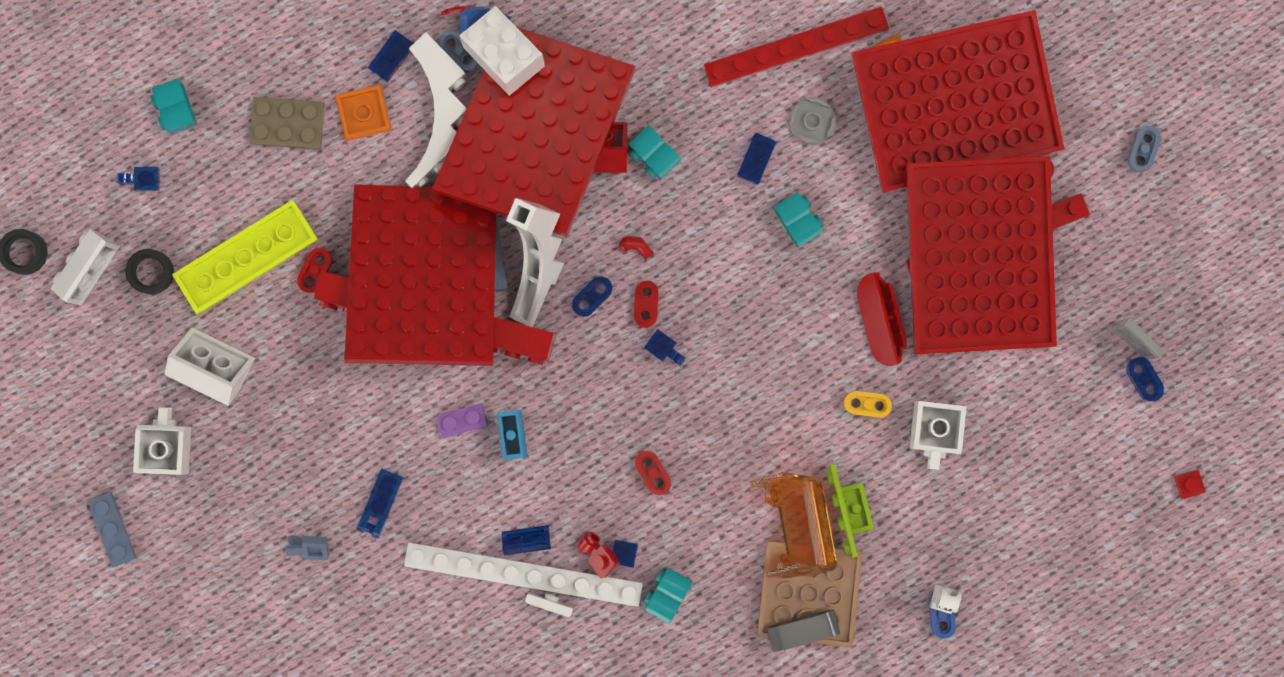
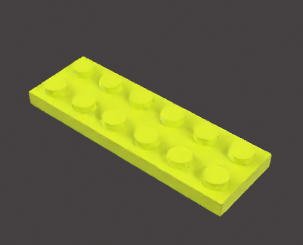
M291 200L173 273L172 276L195 313L200 315L316 243L319 239L296 202Z

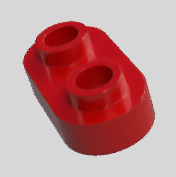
M315 248L309 253L297 278V284L302 291L315 293L321 271L329 272L333 263V258L329 251L324 248ZM319 256L325 258L324 263L321 265L317 263ZM309 277L314 278V284L311 286L307 285Z
M642 281L635 289L634 320L642 328H649L657 321L659 291L656 284L652 281ZM645 288L651 290V295L648 297L642 294ZM645 311L650 314L648 320L641 318V314Z
M651 451L639 453L635 460V466L649 490L655 495L667 493L671 487V479L657 455ZM645 458L651 459L652 464L650 467L643 466L642 461ZM658 478L664 481V485L660 488L655 486V480Z

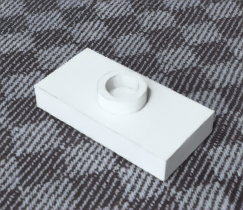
M528 592L525 600L527 604L566 617H571L574 606L559 602V597L548 593L544 597Z

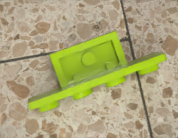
M835 463L829 465V470L826 471L828 484H833L835 493L831 494L834 508H839L841 516L837 517L840 532H845L846 540L843 541L846 555L850 554L852 560L858 557L853 535L872 531L874 526L863 483L840 487Z

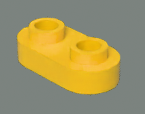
M853 391L848 393L843 401L845 410L852 415L882 418L887 416L892 409L891 400L886 395ZM854 398L860 402L857 408L851 405V401ZM877 401L883 404V408L880 411L875 409Z

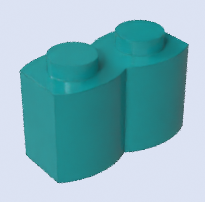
M179 78L152 87L153 95H150V99L154 108H159L161 116L158 117V122L163 131L166 130L172 135L198 125L184 84Z
M649 125L628 144L630 149L628 154L636 162L640 160L645 164L646 168L644 170L652 179L657 177L661 180L681 161L679 155Z
M799 192L773 207L774 212L797 248L823 233L821 228L824 226L820 217L817 214L813 216L809 209L811 203L806 195L803 194L801 196Z
M667 567L665 571L660 570L654 581L658 583L654 592L649 590L643 603L646 604V611L670 624L693 581Z

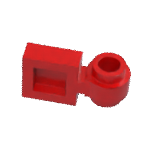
M585 533L578 541V549L585 555L592 554L587 561L600 579L606 578L620 562L607 544L600 546V538L596 533Z

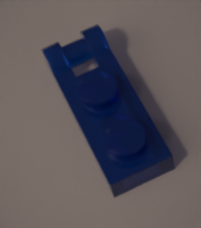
M381 468L362 517L357 525V531L362 533L366 531L371 533L372 537L380 538L404 479L403 476ZM370 516L378 519L376 525L368 522Z

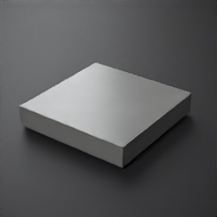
M1131 318L1119 320L1112 326V329L1144 360L1160 358L1165 353Z

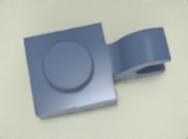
M298 536L288 537V542L291 546H286L287 555L302 554L304 559L328 560L329 546L327 537L303 536V540Z

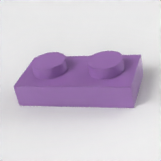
M482 403L436 415L442 438L488 426Z

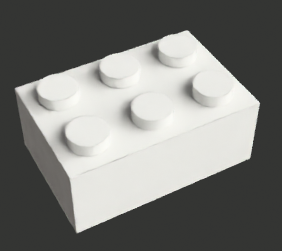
M496 6L459 35L463 48L509 96L545 67L542 53Z

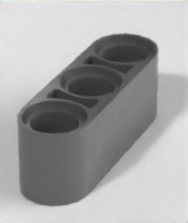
M834 609L767 627L773 652L790 649L840 634Z

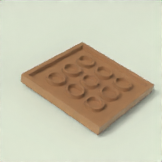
M767 541L757 637L769 638L767 631L769 626L834 609L840 634L812 643L853 647L862 551H857L858 557L851 560L850 554L846 555L844 549Z

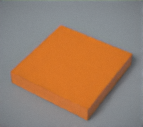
M381 84L335 95L346 141L392 131Z

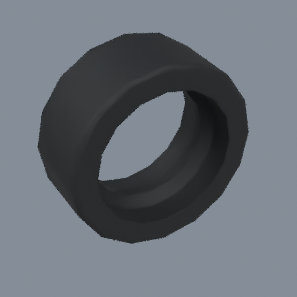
M14 229L6 233L0 240V262L8 271L21 275L33 274L39 271L45 264L48 256L47 245L44 239L37 233L25 229ZM20 238L30 239L36 248L34 259L30 264L24 266L15 264L10 258L11 245Z
M153 249L139 250L127 261L125 268L126 279L130 286L138 292L150 295L159 294L166 290L173 282L174 266L170 258L160 251ZM146 258L157 259L163 266V277L155 285H144L137 278V266Z

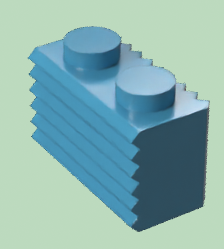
M522 410L497 413L496 416L499 417L497 419L499 421L498 426H500L498 430L501 431L499 435L502 441L500 444L503 450L501 454L504 455L502 459L510 460L528 457Z

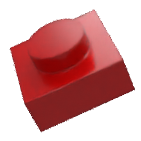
M1199 470L1174 476L1181 499L1206 493Z

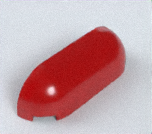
M872 272L861 279L857 289V299L868 343L873 356L878 362L885 366L898 365L903 361L901 358L903 350L907 349V341L894 290L890 282L886 283L880 277V273Z

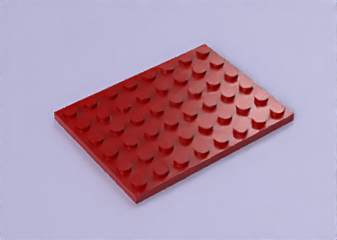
M1036 10L851 53L881 192L907 187V163L1025 158L1064 150Z
M517 27L542 53L545 67L510 96L483 70L432 189L436 193L506 217L509 215L515 198L543 205L560 213L552 233L567 237L636 69L634 65Z
M1050 156L907 163L914 354L1057 347Z
M354 184L345 363L493 366L496 213L436 193L431 186H422L421 188L415 186L411 188L410 186Z

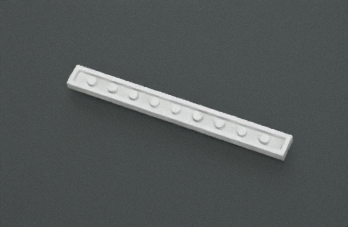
M411 542L408 543L404 564L405 567L639 607L643 585L642 582L608 576L600 579L596 574Z

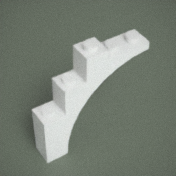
M427 33L423 34L409 49L422 65L429 79L434 99L435 116L433 132L427 151L418 167L405 181L411 188L426 186L430 182L429 177L434 172L439 173L456 134L453 128L455 126L459 128L467 109L451 93L453 90H460L465 85V79L467 78L465 72Z
M515 198L506 221L513 224L520 233L523 241L524 261L520 287L509 317L524 325L533 327L551 284L555 285L564 265L563 262L554 258L562 238L552 234L560 213L543 205Z

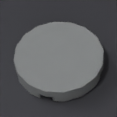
M811 97L802 100L794 106L790 113L789 125L792 134L797 140L805 144L816 145L823 143L832 135L836 126V116L829 103L820 98Z

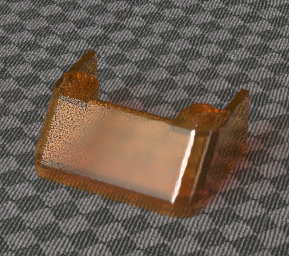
M780 472L751 481V486L765 488V500L774 508H779L786 554L779 556L777 569L767 571V577L792 578L835 570L837 561L824 490L820 480L816 477Z

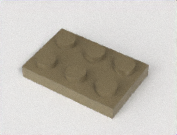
M253 97L249 143L251 145L321 150L325 103Z

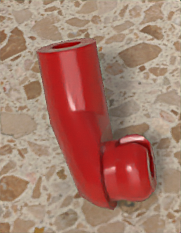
M627 235L619 242L621 251L637 250L644 260L654 254L641 237Z

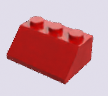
M614 122L594 173H627L628 122Z

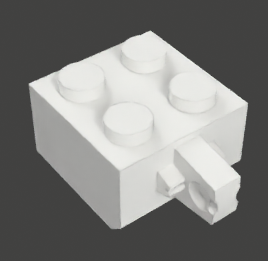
M914 401L909 449L924 450L923 456H928L927 469L939 470L940 458H946V453L961 454L967 406Z
M159 407L158 420L154 419L153 425H137L133 473L189 474L191 427L176 426V420H172V408Z

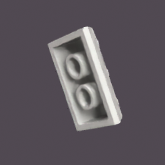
M91 229L80 237V245L75 252L73 251L66 259V266L62 272L60 271L55 275L52 281L53 286L51 290L67 303L80 306L83 304L120 248L119 245Z
M191 328L168 355L165 375L229 406L239 393L255 358Z

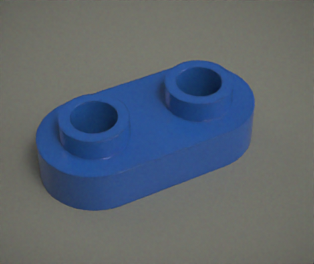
M932 592L928 599L931 630L939 638H949L956 630L955 613L949 614L930 608ZM941 621L947 623V627L944 630L939 629Z

